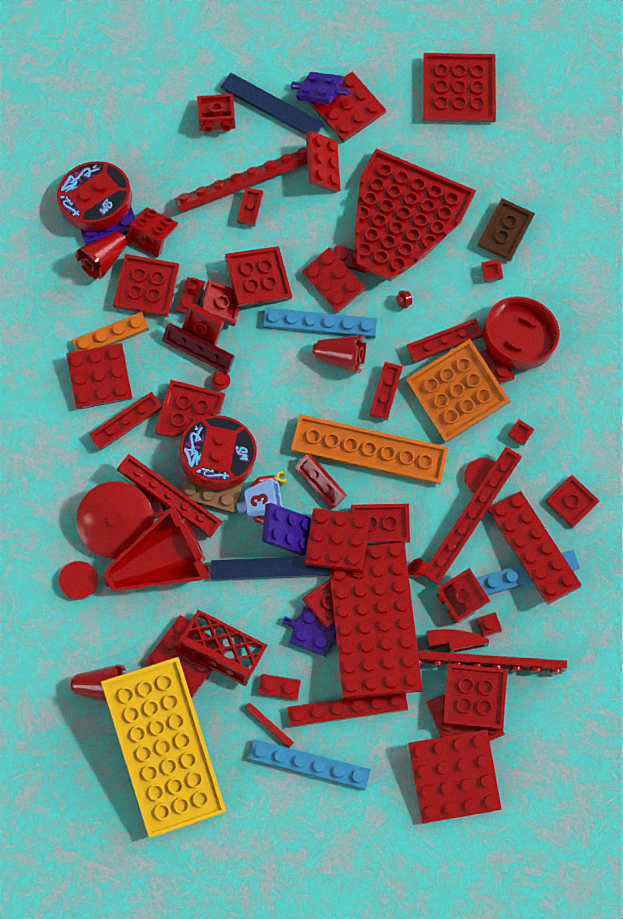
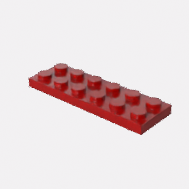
M522 491L489 507L488 513L547 605L581 588L582 584Z

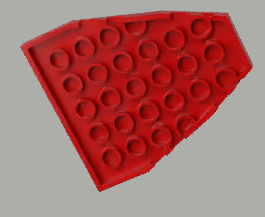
M376 148L360 179L355 222L356 267L392 281L421 261L462 222L476 190Z

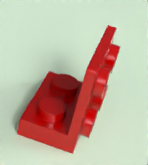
M146 207L130 223L126 237L127 242L159 257L165 239L177 228L178 222L156 212L154 209Z

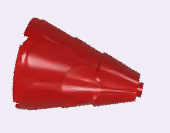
M177 506L166 510L148 530H145L103 572V581L107 587H110L112 591L142 589L147 586L201 581L209 577V568L203 564V561L206 559L201 546L186 517H180L182 512Z

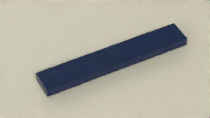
M231 72L221 85L222 90L233 94V96L305 135L309 131L318 133L323 126V122Z
M305 557L211 560L212 581L328 576V568L305 565Z

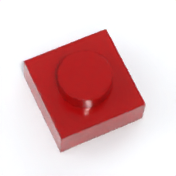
M500 259L481 262L484 282L503 279Z
M518 419L508 433V437L524 446L535 429Z
M496 612L477 618L483 637L502 632Z

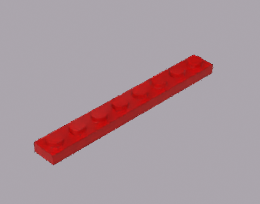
M307 147L300 148L297 152L291 154H284L276 160L266 161L263 165L250 167L242 173L232 174L229 178L217 180L211 185L201 186L190 193H183L179 197L174 198L180 212L305 165L307 164Z
M507 446L504 448L427 565L423 576L439 585L521 460V455Z
M418 651L420 666L423 663H431V666L442 667L443 664L449 663L500 669L510 668L512 672H522V669L530 670L531 673L550 671V674L555 675L562 674L567 669V660Z

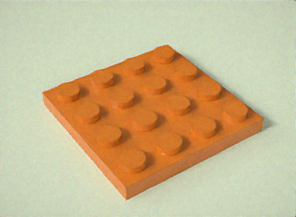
M471 339L406 379L446 443L511 403Z

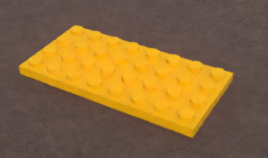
M179 657L101 681L148 837L151 838L225 813L226 808Z

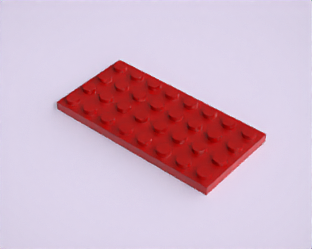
M405 542L368 545L363 572L329 568L343 700L423 692Z

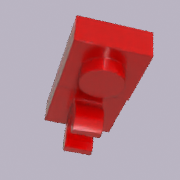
M335 245L333 252L349 269L366 273L365 270L356 267V251L354 249Z
M187 277L176 312L186 315L192 303L197 306L199 305L206 284L205 281Z

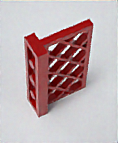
M198 609L184 634L180 637L175 651L246 687L268 645ZM198 617L206 620L208 625L199 627L197 623ZM214 628L223 629L225 634L216 636ZM210 630L212 637L203 639L201 631ZM197 632L199 640H192L187 636L190 633ZM237 636L241 638L242 643L234 645L231 637ZM227 638L230 646L221 648L218 640ZM214 641L217 649H210L205 643ZM254 645L261 650L258 653L251 654L249 646ZM245 648L247 655L239 657L236 649ZM232 650L234 658L229 659L224 656L223 652ZM249 659L252 665L251 668L243 666L241 661Z

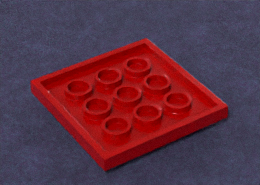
M424 53L423 121L496 122L495 54Z
M488 729L408 743L422 824L502 810Z

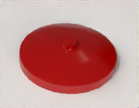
M121 481L105 482L92 488L82 499L76 516L77 530L83 543L95 554L109 559H116L145 530H148L155 523L154 510L147 496L136 486Z

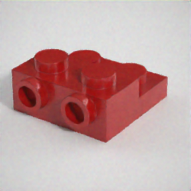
M233 94L197 96L199 131L211 133L213 130L229 132L231 129H236Z
M470 568L436 588L439 592L436 596L442 605L446 603L449 608L447 614L452 621L456 620L458 623L491 602Z

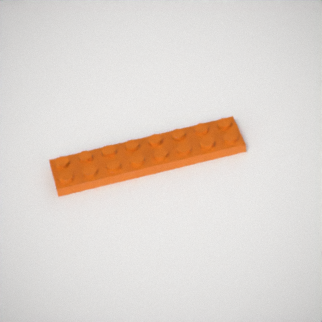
M299 414L291 452L304 455L310 453L313 457L440 485L449 447Z

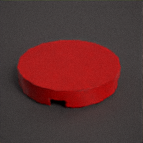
M479 458L467 466L464 482L473 494L476 493L495 464V461L488 458Z
M74 561L62 569L59 576V586L70 599H86L97 589L98 575L89 563Z

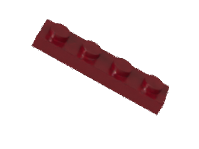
M171 323L166 326L162 339L163 342L226 374L230 372L235 355Z

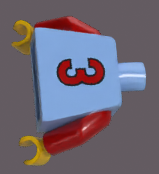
M280 471L277 476L267 475L258 477L250 485V488L244 491L245 501L237 502L238 512H247L248 517L254 519L256 523L263 525L265 505L267 503H273L282 507L279 485H285L287 479L281 480L279 477H284L285 473Z

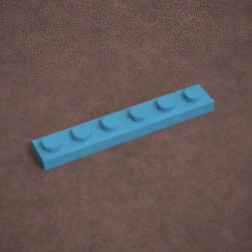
M265 308L263 328L344 336L361 335L365 338H375L377 318Z
M574 549L563 552L562 555L573 571L579 570L580 567ZM522 565L476 578L487 596L533 583Z
M254 739L249 760L366 790L371 771L368 768Z

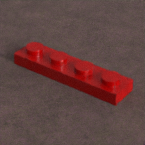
M475 318L407 344L406 348L413 363H417L453 349L469 339L471 341L483 337V333Z
M151 391L91 432L89 436L98 449L102 451L160 411L162 405Z

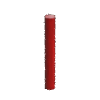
M251 703L245 707L252 716L284 745L290 748L294 744L287 735Z

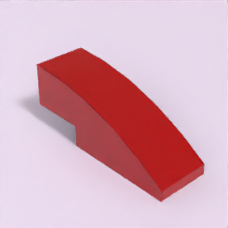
M437 629L426 631L425 634L428 650L448 646L449 653H457L488 647L489 645L488 638L467 631Z

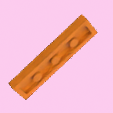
M139 312L72 339L76 351L117 344L149 331V327L142 312Z

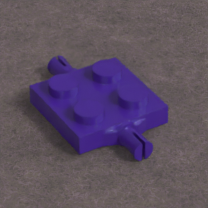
M310 72L302 83L294 81L291 83V89L298 90L296 94L298 101L330 105L336 96H348L350 93L349 88H340L344 82L341 75Z
M303 607L300 616L296 620L284 617L282 624L293 628L290 644L324 657L327 656L331 646L337 644L335 624L326 629L308 607Z

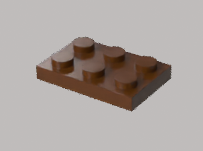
M501 198L477 246L511 262L535 213Z

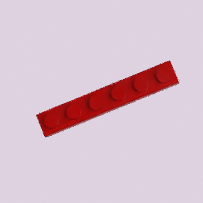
M129 453L117 467L119 473L169 509L177 506L182 512L180 517H186L191 525L209 538L212 537L223 522Z
M406 693L344 700L337 699L290 706L287 709L290 728L408 711Z

